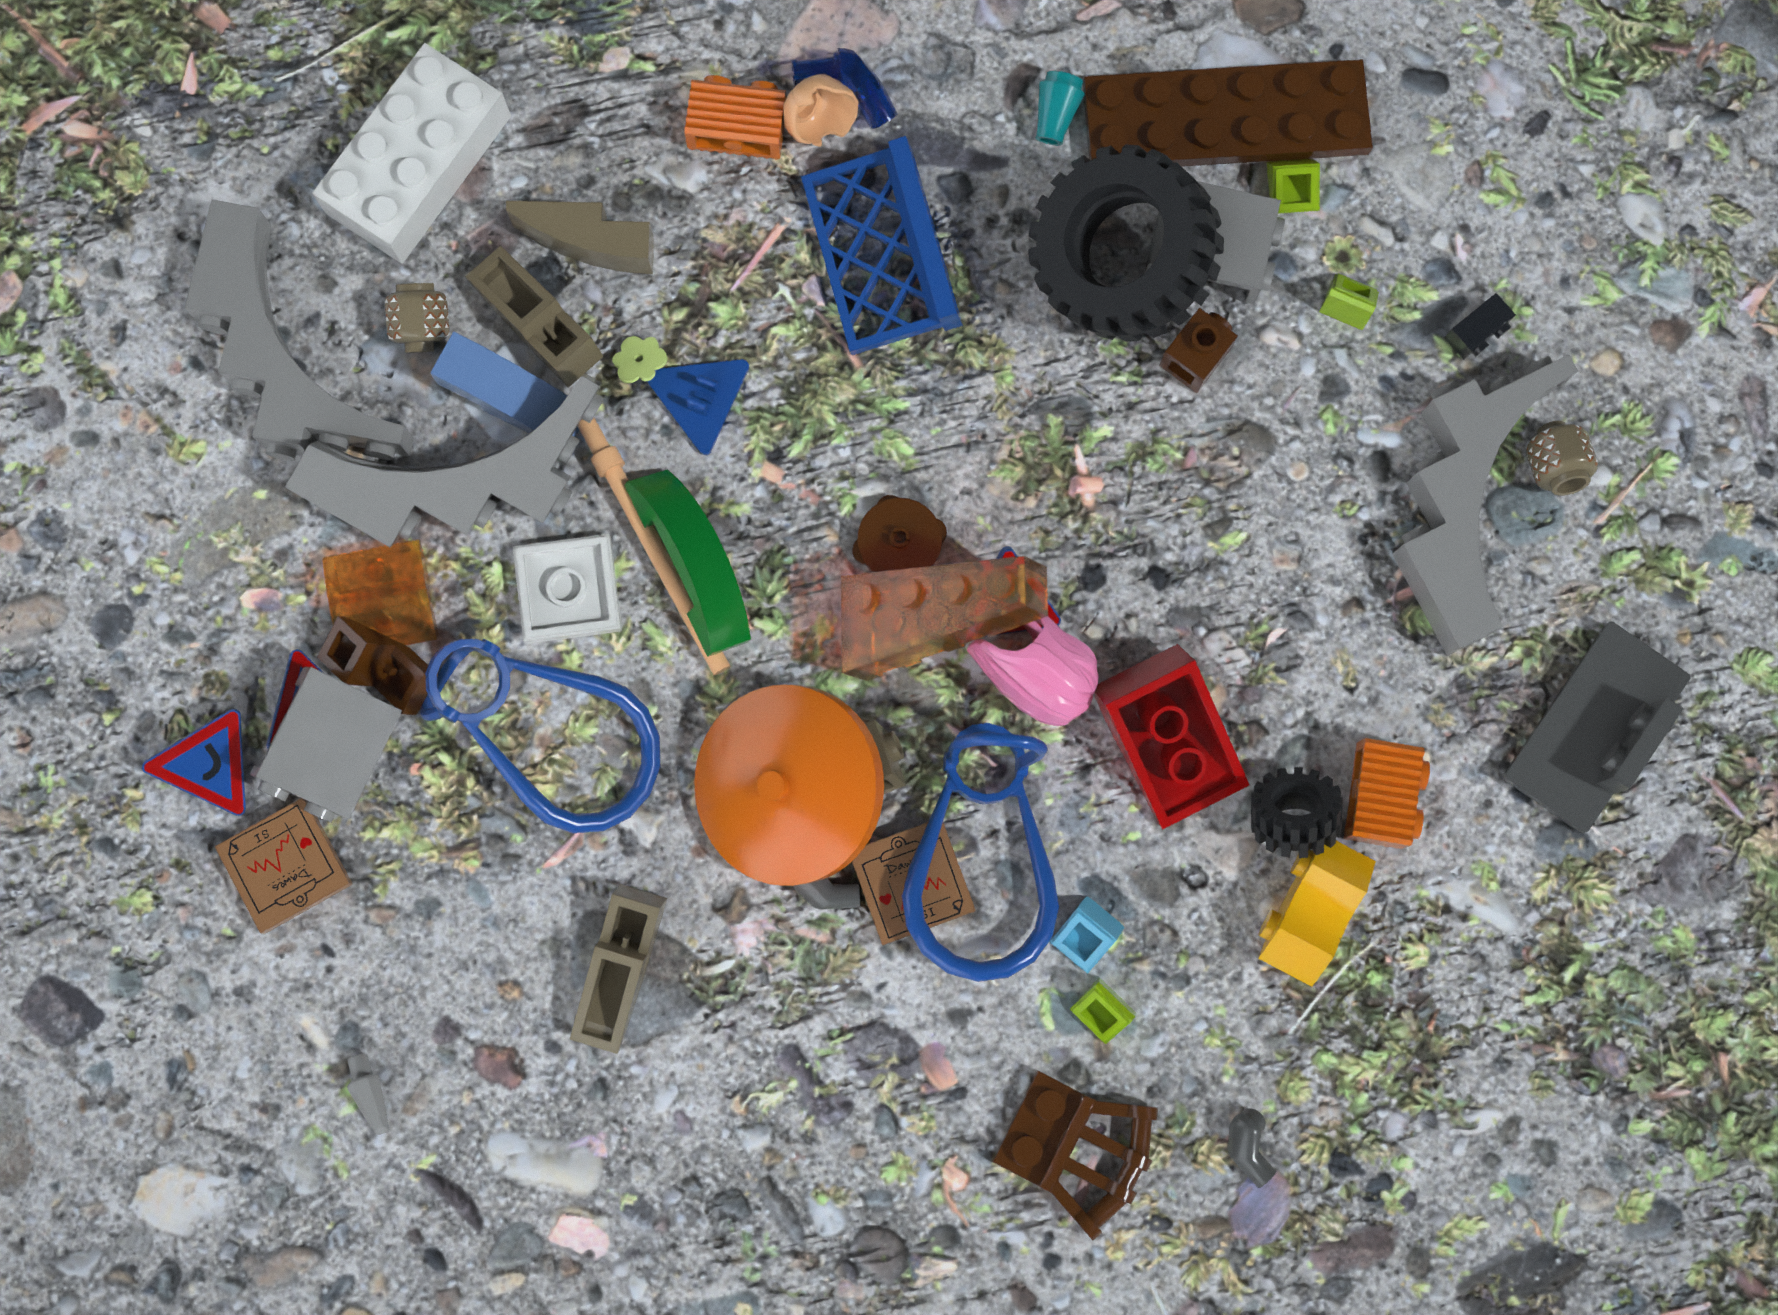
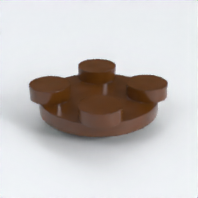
M886 495L863 517L858 529L857 540L852 548L853 558L858 564L866 566L876 576L887 581L896 582L904 589H914L922 582L923 575L936 563L941 552V546L947 536V529L945 524L937 519L922 503L909 498Z

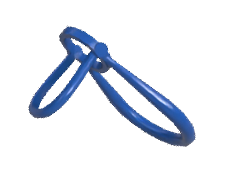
M457 639L442 646L434 654L425 673L428 695L420 708L421 718L427 721H434L444 717L453 723H456V721L461 722L520 800L545 824L573 834L603 832L631 818L651 795L661 766L660 735L649 709L626 686L597 675L505 657L499 652L500 648L486 639L482 641L479 639ZM477 651L482 656L489 657L494 661L499 674V687L494 699L485 708L475 713H460L442 700L440 692L458 664L470 652ZM451 653V655L448 657V659L445 661V663L439 670L442 661ZM513 669L616 703L632 719L641 742V765L633 786L618 803L600 812L580 814L554 806L478 728L483 719L494 715L505 703L510 690V673Z
M990 723L971 725L959 732L948 747V751L944 753L943 771L947 773V780L909 865L902 893L906 927L921 953L947 974L977 982L1009 978L1034 963L1053 937L1059 910L1054 874L1022 782L1024 778H1027L1029 766L1040 761L1048 751L1047 745L1040 739L1015 735L1004 727ZM974 746L1010 747L1016 761L1014 780L1007 788L998 793L983 794L973 791L962 782L957 773L956 766L959 763V753L965 748ZM1024 749H1029L1031 751L1025 753ZM952 792L959 793L968 801L983 805L999 803L1008 797L1018 798L1040 907L1035 928L1024 944L1002 959L978 962L956 956L936 940L925 921L922 894Z

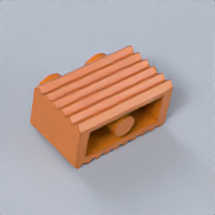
M718 75L706 76L704 81L691 80L684 128L687 148L700 151L707 150L709 152L716 151L718 153L725 152L729 155L734 153L736 155L744 154L748 157L753 155L757 158L780 159L784 135L783 105L787 98L786 90H778L777 85L768 81H754L750 86L735 85L728 78Z
M1364 738L1356 743L1343 839L1397 849L1409 847L1412 845L1413 839H1419L1423 828L1424 813L1423 810L1417 809L1418 795L1420 790L1424 791L1426 789L1430 775L1429 761H1423L1425 753L1423 747Z

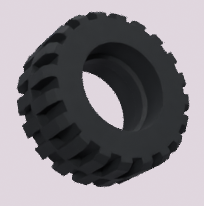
M1125 144L1122 147L1121 153L1112 146L1099 148L1096 151V159L1090 160L1085 155H1082L1071 162L1074 170L1070 174L1065 176L1059 172L1050 182L1055 186V189L1049 198L1041 195L1035 207L1042 213L1039 222L1032 221L1030 223L1028 235L1036 241V247L1028 250L1030 265L1039 270L1035 274L1034 280L1039 290L1049 296L1048 303L1057 312L1087 331L1089 330L1100 337L1110 340L1117 336L1126 342L1140 341L1143 333L1155 338L1167 333L1166 323L1173 321L1180 326L1191 316L1186 309L1194 301L1202 306L1209 296V293L1203 288L1208 279L1217 281L1221 266L1214 261V256L1224 252V238L1216 231V228H1219L1222 224L1218 210L1210 204L1211 197L1204 187L1167 155L1154 149L1147 153L1139 145ZM1136 203H1147L1154 206L1161 213L1164 224L1163 243L1155 262L1142 276L1128 284L1106 287L1097 282L1091 272L1089 253L1092 239L1098 227L1110 214L1124 206Z

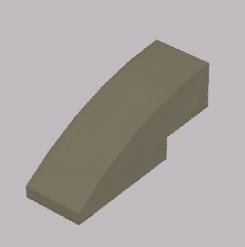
M506 201V211L513 227L535 242L563 256L592 266L620 272L653 275L654 236L650 222L608 221L603 203Z
M502 246L498 247L465 276L468 282L504 322L568 388L604 357L592 337L562 309L558 301Z
M620 884L612 893L601 936L594 947L570 1040L618 1054L649 963L667 902L666 897Z

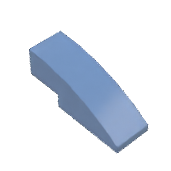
M454 331L430 372L438 385L480 405L483 411L527 433L534 431L560 407L568 396L511 361ZM578 427L576 428L572 436H577L579 432Z

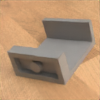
M1197 181L1210 195V204L1218 210L1222 224L1219 228H1216V231L1224 238V252L1214 256V261L1221 266L1217 281L1210 279L1208 281L1247 289L1244 303L1254 304L1261 290H1269L1273 279L1275 263L1269 262L1268 257L1271 246L1278 247L1284 229L1285 219L1277 217L1281 200ZM1159 211L1145 272L1155 262L1163 243L1164 224Z
M303 667L295 683L299 689L260 766H254L250 775L261 780L257 788L258 790L286 802L289 794L306 800L308 802L304 811L332 823L335 815L349 819L402 710L313 667Z

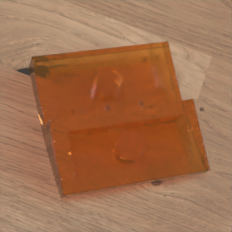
M420 539L398 542L391 547L383 545L324 556L322 558L333 625L338 616H344L404 645L438 639L439 632L429 593L431 584Z

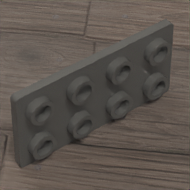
M1608 622L1597 635L1503 774V779L1578 832H1588L1612 795L1629 790L1684 709L1675 701L1689 682L1690 674L1615 622Z

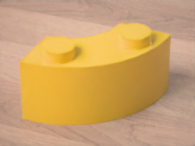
M1338 841L1331 848L1324 845V853L1317 856L1313 850H1308V858H1299L1298 854L1290 873L1296 876L1278 912L1271 909L1259 930L1258 936L1264 938L1265 942L1258 959L1312 987L1334 958L1349 921L1367 893L1376 861Z

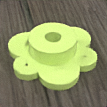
M637 336L626 338L621 344V352L616 353L612 358L614 366L618 368V376L624 383H633L639 378L642 381L652 380L656 373L655 370L664 367L668 360L666 352L659 348L656 338L647 337L642 340Z

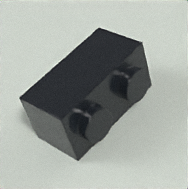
M1495 293L1454 326L1444 338L1463 360L1470 354L1476 357L1489 346L1487 341L1495 335L1499 339L1511 329L1509 322L1516 314Z

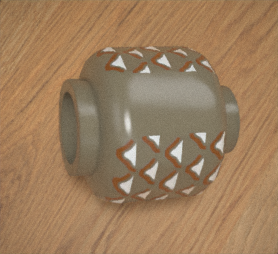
M434 283L396 285V292L389 294L385 298L388 338L394 343H404L405 353L434 352V342L443 341L449 336L447 297L444 293L434 290Z
M1564 421L1546 423L1537 430V435L1526 446V456L1536 484L1541 489L1551 491L1555 495L1565 496L1583 490L1590 484L1592 476L1597 471L1598 460L1589 435L1579 425L1565 424Z

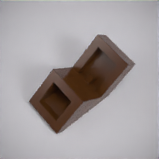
M337 617L317 658L342 682L348 685L375 687L394 707L402 710L401 714L417 715L428 695L425 676L428 664L410 647L347 617Z

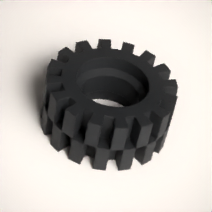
M1294 767V774H1288L1286 768L1277 769L1276 778L1270 772L1264 775L1263 783L1257 781L1254 785V792L1251 794V831L1255 833V840L1259 844L1266 841V850L1272 853L1278 847L1281 848V856L1290 858L1291 851H1298L1299 858H1308V850L1310 849L1317 856L1324 853V845L1329 848L1336 844V837L1339 838L1341 834L1343 797H1341L1339 786H1333L1332 778L1327 775L1319 780L1320 771L1311 769L1309 775L1303 774V767ZM1302 809L1310 813L1306 815H1291L1282 811Z

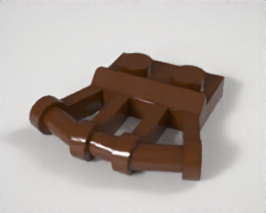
M1037 1070L992 1162L1052 1193L1078 1225L1094 1241L1102 1233L1099 1229L1125 1204H1132L1137 1194L1133 1191V1188L1142 1170L1147 1172L1152 1163V1160L1149 1159L1152 1120H1157L1158 1107L1096 1101ZM1100 1114L1132 1118L1130 1148L1086 1126L1090 1115ZM1079 1137L1124 1160L1115 1181L1070 1158ZM1065 1169L1108 1193L1085 1213L1058 1180Z

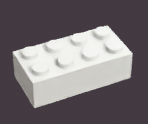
M424 43L312 192L313 196L325 214L403 264L510 119L511 113L503 93Z

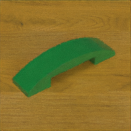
M668 469L627 481L624 486L644 527L655 525L694 605L687 613V616L707 657L750 641L751 636L747 614L735 574L713 526L692 494Z

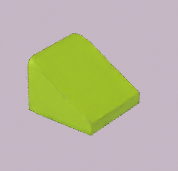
M1314 159L1267 162L1270 198L1281 200L1278 214L1320 211L1319 162Z

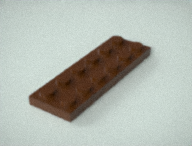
M1363 59L1084 76L1083 80L1090 160L1097 158L1096 151L1099 148L1112 146L1121 153L1122 147L1125 144L1139 145L1147 153L1152 149L1159 151L1182 167L1369 155L1373 148Z

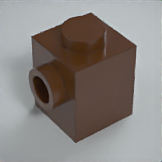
M1199 307L1167 348L1159 366L1195 393H1198L1230 352L1238 335L1232 331L1231 324L1221 315L1214 312L1208 314Z

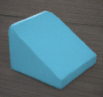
M1087 896L1049 942L1088 974L1117 941L1124 926Z

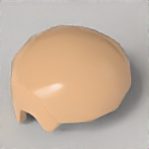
M826 74L810 76L798 83L788 94L783 105L784 127L798 143L813 144L820 147L822 146L821 140L824 136L832 134L844 137L849 132L857 118L859 101L853 91L839 80Z

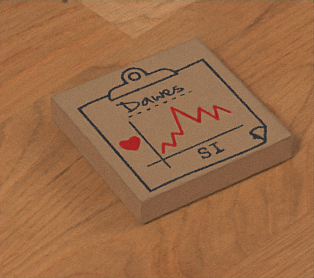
M303 799L293 802L215 846L261 934L270 932L353 885L317 816L304 811L308 801Z
M928 822L867 844L852 861L882 946L911 935L906 927L902 893L909 865ZM942 823L922 894L924 917L929 928L976 911L944 823Z

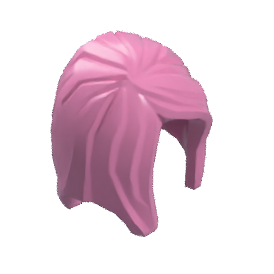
M1036 607L1029 612L1036 621L1032 618L1023 620L1025 629L1032 637V643L1024 649L1017 651L999 649L983 639L975 640L969 644L967 652L1001 694L1019 710L1039 722L1053 726H1063L1089 708L1099 678L1096 656L1089 646L1063 631L1039 608Z

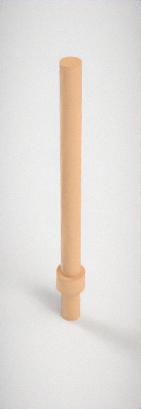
M595 418L590 423L582 419L577 427L593 454L590 460L599 477H605L711 672L715 676L726 671L731 666L724 653L720 652L707 657L687 616V613L694 605L654 525L645 528L624 486L629 480L622 469L625 462L616 446L609 445Z

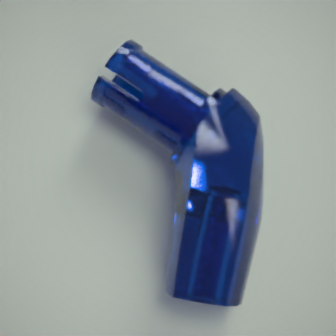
M837 48V51L833 52V57L791 60V67L794 73L792 75L794 87L805 78L817 74H826L839 80L855 94L859 101L858 110L871 129L882 126L898 115L883 83L854 50Z

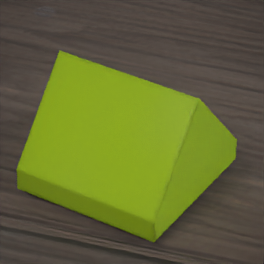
M1335 274L1319 313L1363 330L1376 308L1379 292L1375 288L1342 274Z
M1100 977L1070 1008L1105 1044L1130 1024L1136 1016V1012Z

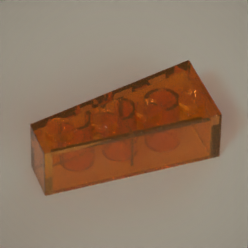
M1020 556L841 576L842 674L870 681L883 676L884 672L898 667L906 668L922 662L921 659L942 651L950 652L966 646L965 643L984 636L992 637L1047 617V567L1028 557Z

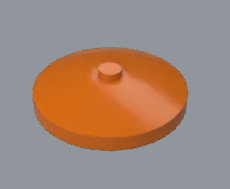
M785 684L762 687L743 695L731 703L718 716L707 732L701 745L695 768L696 806L700 821L710 842L718 853L739 872L757 881L772 885L794 886L826 879L845 868L860 854L870 840L877 826L883 804L884 773L882 761L873 736L856 712L839 698L818 688L803 685Z

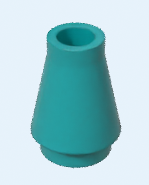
M1048 71L1045 81L1039 83L1036 140L1054 146H1061L1063 144L1064 136L1085 95L1081 90L1083 85L1081 78L1062 71Z

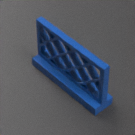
M906 136L888 141L890 148L801 176L843 330L852 355L941 327L948 331L963 326L914 153ZM886 165L889 179L880 195L859 185L868 169ZM853 175L851 180L845 178L847 176ZM835 181L847 188L837 206L833 209L819 202L815 189L816 186ZM892 190L894 192L896 203L888 199ZM854 192L875 201L863 224L843 214ZM883 206L899 213L902 220L892 238L871 228ZM822 212L830 216L826 225ZM838 221L859 230L847 253L832 246L829 237ZM904 234H906L909 247L900 243ZM867 235L888 245L876 268L855 258ZM895 250L912 257L914 266L905 283L884 272ZM834 255L843 259L839 268H837ZM851 264L872 274L859 297L844 290L841 282ZM917 277L922 291L912 287ZM879 279L901 289L888 312L867 301ZM909 293L925 302L929 317L908 323L896 315ZM846 299L855 303L851 312L849 311ZM863 308L884 318L876 334L857 339L854 323ZM892 323H894V324L900 326V327H897V328H893V329L888 330L889 327H890V325H891Z

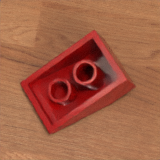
M1176 644L1098 683L1093 695L1109 730L1162 830L1250 786L1197 663L1180 645Z

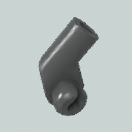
M826 878L812 883L794 885L795 890L816 909L860 907L859 883L831 884Z
M1248 1108L1244 1109L1241 1114L1236 1115L1231 1121L1227 1150L1230 1158L1257 1188H1261L1272 1179L1277 1171L1259 1152L1261 1131L1265 1129L1266 1125L1265 1118L1258 1110Z

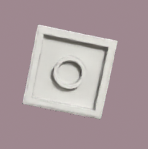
M609 534L512 546L522 635L525 644L622 631L612 541Z

